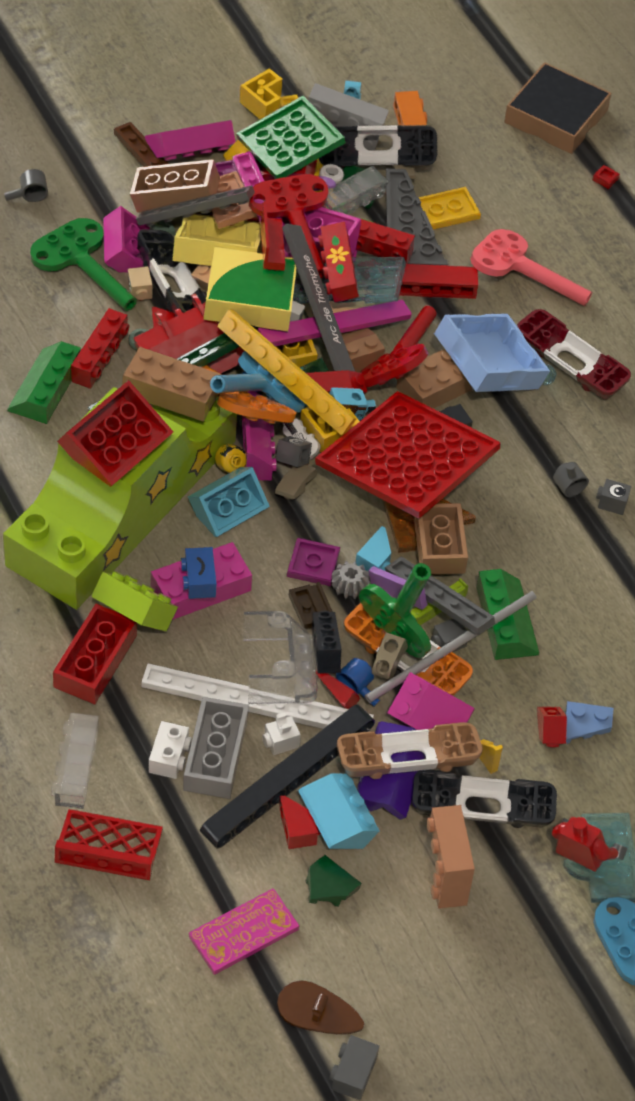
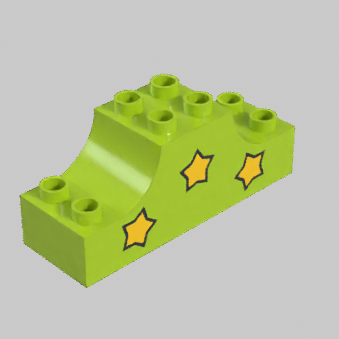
M113 387L86 415L114 393L117 388ZM219 397L216 398L204 422L150 404L174 432L111 487L74 461L58 443L54 466L34 503L3 533L5 566L77 610L94 592L102 572L111 574L216 463L215 455L217 450L222 445L233 444L236 441L237 414L220 407L217 404Z

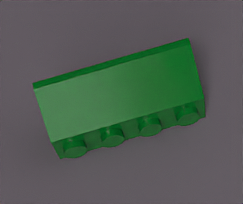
M60 341L43 348L7 411L47 424L72 382L71 365L81 351V347Z
M502 569L479 571L476 585L481 608L491 615L496 614L524 596L520 579ZM527 605L487 629L494 660L539 655Z

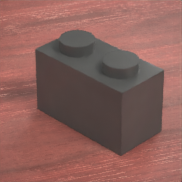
M351 1035L348 1043H343L339 1051L338 1057L341 1058L339 1066L334 1064L329 1078L333 1080L332 1090L361 1101L378 1058L380 1045Z

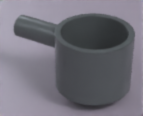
M38 169L27 170L20 176L21 188L4 193L6 201L23 196L29 202H39L48 195L46 176Z
M576 462L562 464L557 468L553 476L554 481L566 497L578 495L589 483V479Z

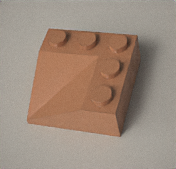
M461 805L432 808L431 816L427 818V829L429 833L432 832L433 834L431 848L433 854H437L438 858L436 860L437 873H433L434 885H431L432 899L437 900L438 909L467 906L475 867Z

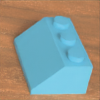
M240 467L188 496L197 518L215 537L270 507L253 467Z
M331 773L299 789V793L329 849H364L380 831L373 816L367 809L364 799L356 789L353 779L347 774Z

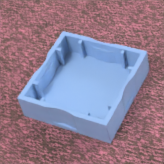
M468 314L445 315L434 333L476 392L539 389L550 372L549 368L537 352L528 344L522 332L508 314H485L480 316Z

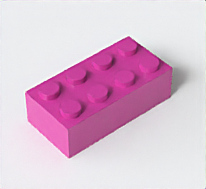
M233 542L213 549L217 583L216 597L188 598V590H183V576H186V571H181V561L151 571L150 587L155 589L154 593L158 595L161 593L172 599L171 603L178 606L172 620L251 591L252 574Z

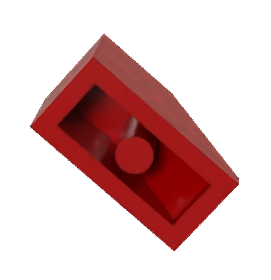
M537 706L539 739L541 742L546 744L545 746L559 747L560 744H566L567 715L561 707Z
M285 795L280 796L279 811L288 850L317 845V838L321 833L309 810Z

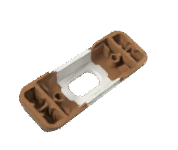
M466 722L435 725L432 729L375 734L374 731L344 734L337 740L341 764L349 777L370 776L373 779H379L383 774L440 769L443 772H449L452 770V767L473 765L482 754V744L477 729L472 724ZM421 751L425 754L426 759L394 763L391 760V755L397 752Z

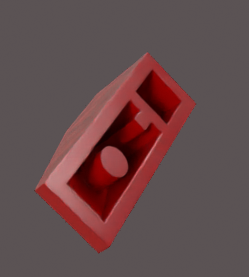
M349 370L306 373L328 393H330L331 388L361 389L364 394L367 393L363 373Z

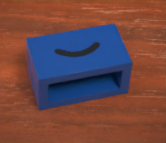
M213 547L185 548V558H181V571H186V576H183V590H188V598L216 597L217 583Z

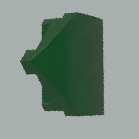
M323 855L309 867L305 880L309 887V903L317 904L318 901H326L336 907H339L341 900H346L356 893L362 884L326 855Z

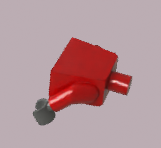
M571 817L569 820L563 818L562 822L552 830V836L558 839L556 853L594 872L597 871L603 861L616 858L624 860L628 849L614 843L613 847L609 848L605 843L602 831L588 824L587 820L583 817Z

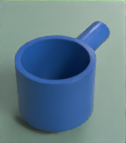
M353 658L341 669V673L336 674V679L365 698V695L371 692L367 686L374 680V675L372 674V668L366 661ZM377 698L370 704L375 707L380 700Z

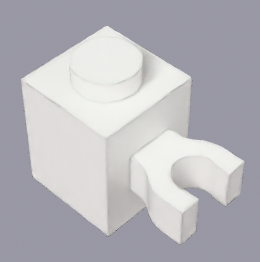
M283 712L276 715V721L265 724V734L262 735L265 747L270 748L274 756L299 748L301 734L292 716L286 718V713Z

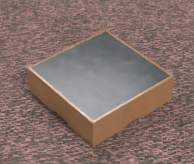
M544 62L507 105L504 123L528 134L535 135L547 143L572 154L585 139L587 132L608 111L612 93Z

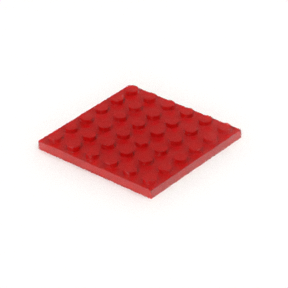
M397 391L315 457V464L420 519L500 450L501 442Z

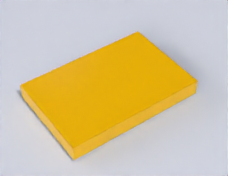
M466 187L419 197L421 207L425 211L433 230L477 220L481 217V213Z

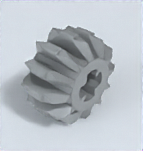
M347 561L344 565L338 564L336 570L332 573L333 589H336L337 595L344 594L345 599L349 595H352L355 599L357 594L370 582L369 572L365 570L364 565L357 566L356 561L353 564H349Z

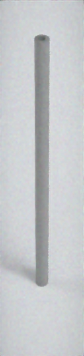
M531 591L494 614L495 624L537 599L536 594ZM468 630L366 694V700L371 703L403 683L410 672L416 675L478 635Z

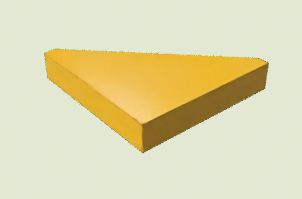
M483 739L481 740L482 754L479 758L490 774L498 771L503 746H495L493 742Z

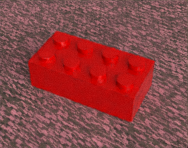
M95 604L53 671V688L96 704L137 637V622L119 612Z

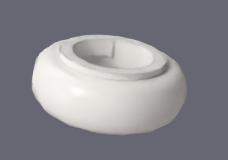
M328 164L320 169L319 176L329 177L336 184H339L343 180L344 173L340 167Z

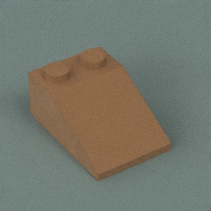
M369 328L341 333L355 372L360 373L361 370L378 360L385 353V347L377 335Z

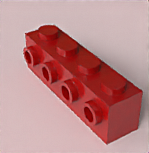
M361 219L362 222L356 245L357 251L396 263L408 264L414 250L415 235Z
M110 308L107 309L71 365L73 383L89 389L92 388L129 331L130 325L128 324L127 314Z

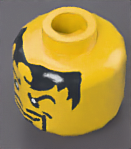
M225 444L217 450L215 461L221 470L231 473L240 467H245L246 453L237 445Z

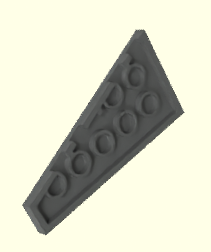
M386 168V227L415 235L414 250L408 264L449 266L447 260L443 257L441 246L438 245L435 239V233L429 219L421 207L420 199L415 194L414 186L407 170ZM387 260V268L396 267V262Z

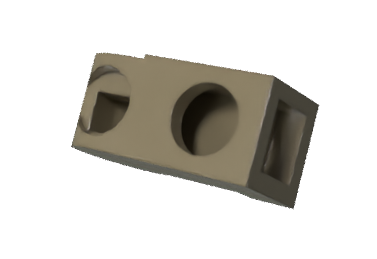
M385 633L372 668L373 675L388 680L394 677L400 659L408 648L405 638Z

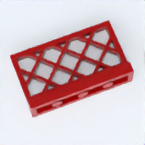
M68 809L59 840H57L55 845L54 863L150 881L163 826ZM72 818L80 819L84 824L75 828L71 820ZM101 823L106 824L108 828L98 832L94 826ZM89 828L94 835L84 839L80 832ZM128 828L131 830V833L122 836L118 830ZM149 832L156 834V836L146 841L142 834ZM113 833L117 840L107 843L103 837ZM74 835L79 842H67L65 839ZM137 838L141 844L131 848L127 841ZM99 840L103 846L99 848L89 846V844ZM122 844L127 851H115L112 848ZM146 849L150 857L137 855L136 853Z

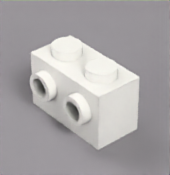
M161 721L149 758V773L177 779L179 770L183 771L186 757H184V753L190 750L192 737H189V727Z

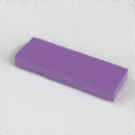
M374 566L368 570L371 584L381 587L390 596L397 599L406 580ZM425 589L422 590L414 605L422 610L427 606Z

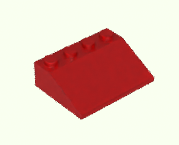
M128 380L67 431L57 442L74 461L111 487L174 431Z

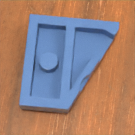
M567 701L566 744L570 743L572 739L579 737L587 739L596 734L602 735L611 732L613 708Z

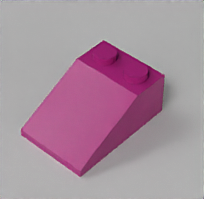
M410 672L387 713L417 730L432 729L435 725L468 723L475 708Z

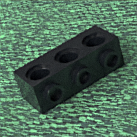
M329 611L312 612V640L317 673H341L342 649L336 613Z

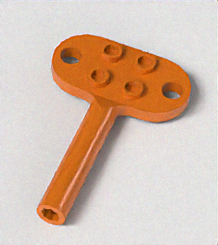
M205 365V366L201 367V368H204V369H207V370H210V371L219 373V372L215 371L214 369H212L211 367H209L208 365ZM247 391L219 393L217 404L225 410L245 416V418L253 421H258L259 418L275 424L276 421L291 423L294 422L296 411L292 408L271 401L261 395L254 397Z

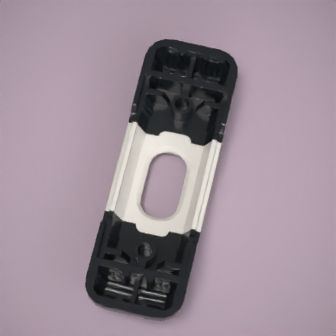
M429 125L334 126L344 136L346 143L320 157L319 161L324 166L328 164L336 166L431 165L437 159V131ZM369 135H388L393 140V146L389 150H367L363 145V140Z
M140 230L137 235V248L143 257V266L149 268L168 301L167 309L174 312L175 316H177L174 310L180 308L182 313L195 308L192 303L194 301L190 296L194 293L202 304L205 303L207 294L205 291H201L186 263L173 261L175 239L173 235L163 230ZM163 273L173 276L181 293L171 290Z
M429 769L420 770L415 774L412 802L418 813L431 816V810L435 807L461 805L464 819L511 824L514 828H522L523 826L545 827L555 820L557 791L554 785L543 781L517 779L516 781L456 775L455 772ZM469 797L492 798L499 801L501 809L494 814L473 812L467 809L465 802Z

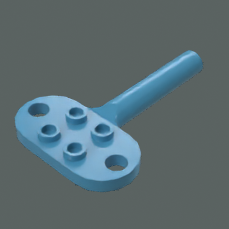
M246 351L238 358V362L247 374L216 375L210 381V387L215 393L263 391L271 399H275L296 412H301L307 406Z
M621 897L608 898L601 902L595 911L594 927L618 974L624 981L635 985V903ZM615 907L619 910V914H610L607 908Z

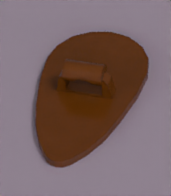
M304 980L292 982L285 986L279 994L277 1002L279 1014L286 1022L295 1027L337 1035L360 1032L364 1028L363 1019L350 1004L313 982Z

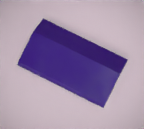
M381 721L378 722L375 734L414 731L416 729ZM421 751L397 752L391 755V760L394 763L425 759V754ZM418 771L383 774L379 779L361 776L357 790L370 812L383 807L401 820L407 817L413 798L414 777Z

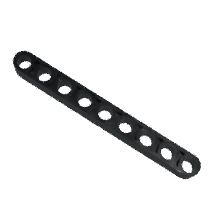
M360 705L352 706L207 819L201 826L200 832L216 849L223 847L278 804L280 796H288L339 755L337 740L340 736L369 732L374 726L375 720Z

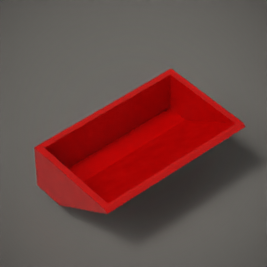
M194 293L190 296L194 301L192 303L195 308L184 313L178 308L174 310L177 316L168 321L164 319L160 311L155 312L159 325L134 337L137 351L139 347L177 359L224 332L217 327L220 322L204 320L206 302L202 304ZM238 347L207 365L221 374L239 365L238 358L245 350Z

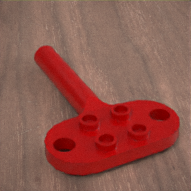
M301 174L263 181L254 185L255 193L249 201L251 210L257 215L262 216L263 204H267V218L283 216L289 219L290 224L301 226L319 276L323 278L325 276L324 265L304 213L319 209L326 203L329 194L326 182L316 175ZM319 188L322 192H315L313 189ZM261 199L264 202L256 203L254 200Z
M424 306L390 354L382 355L378 360L360 371V373H363L366 388L376 384L383 385L392 378L399 379L427 358L428 350L424 344H418V342L437 316L436 310L433 307Z

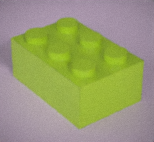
M113 571L112 574L102 572L91 597L142 626L167 632L178 606L171 603L172 599L161 593L159 595L154 593V588L145 584H138V579L130 575L124 576L116 571Z

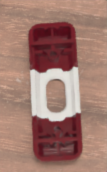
M543 309L532 311L517 324L528 344L540 357L546 358L581 383L585 391H592L600 398L606 400L628 383L631 378V372L627 367L610 355L605 356L568 330L566 324ZM561 351H568L582 360L586 366L582 370H575L558 358L557 355Z

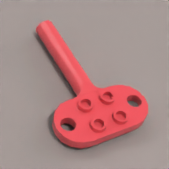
M505 229L494 230L475 247L470 258L471 264L481 273L498 277L508 274L511 270H515L583 306H586L591 298V291L526 258L525 254L528 249V243L516 232Z

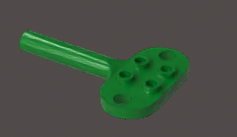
M77 218L42 236L32 244L30 248L31 261L37 268L45 271H57L69 265H77L125 311L132 310L137 304V299L90 255L104 241L103 228L95 220ZM93 229V230H96V231H95V232H88L87 230ZM39 257H46L47 259L40 260V259H38V258H39Z
M418 563L413 567L397 599L391 597L385 590L375 584H368L359 592L360 602L376 626L387 633L405 638L408 645L406 652L415 658H422L431 651V642L428 635L411 614L412 608L431 576L429 566L423 563Z

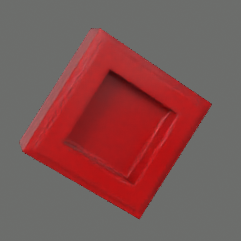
M603 165L593 175L592 181L610 189L619 179L620 173Z

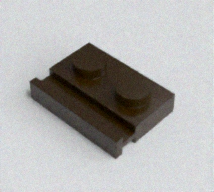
M320 582L313 586L309 584L289 590L288 595L303 630L312 628V612H333Z

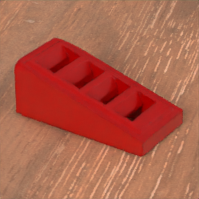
M316 671L320 680L344 708L350 709L359 702L361 698L354 690L328 673H317Z

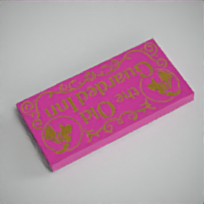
M273 888L189 932V938L212 973L216 975L298 931L299 924Z

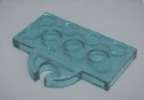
M629 813L582 814L581 817L585 818L588 824L602 831L605 843L609 848L613 847L614 843L628 849L624 860L616 858L603 861L596 872L570 859H566L563 862L565 870L576 879L589 882L591 903H601L608 898H626L635 902V852Z

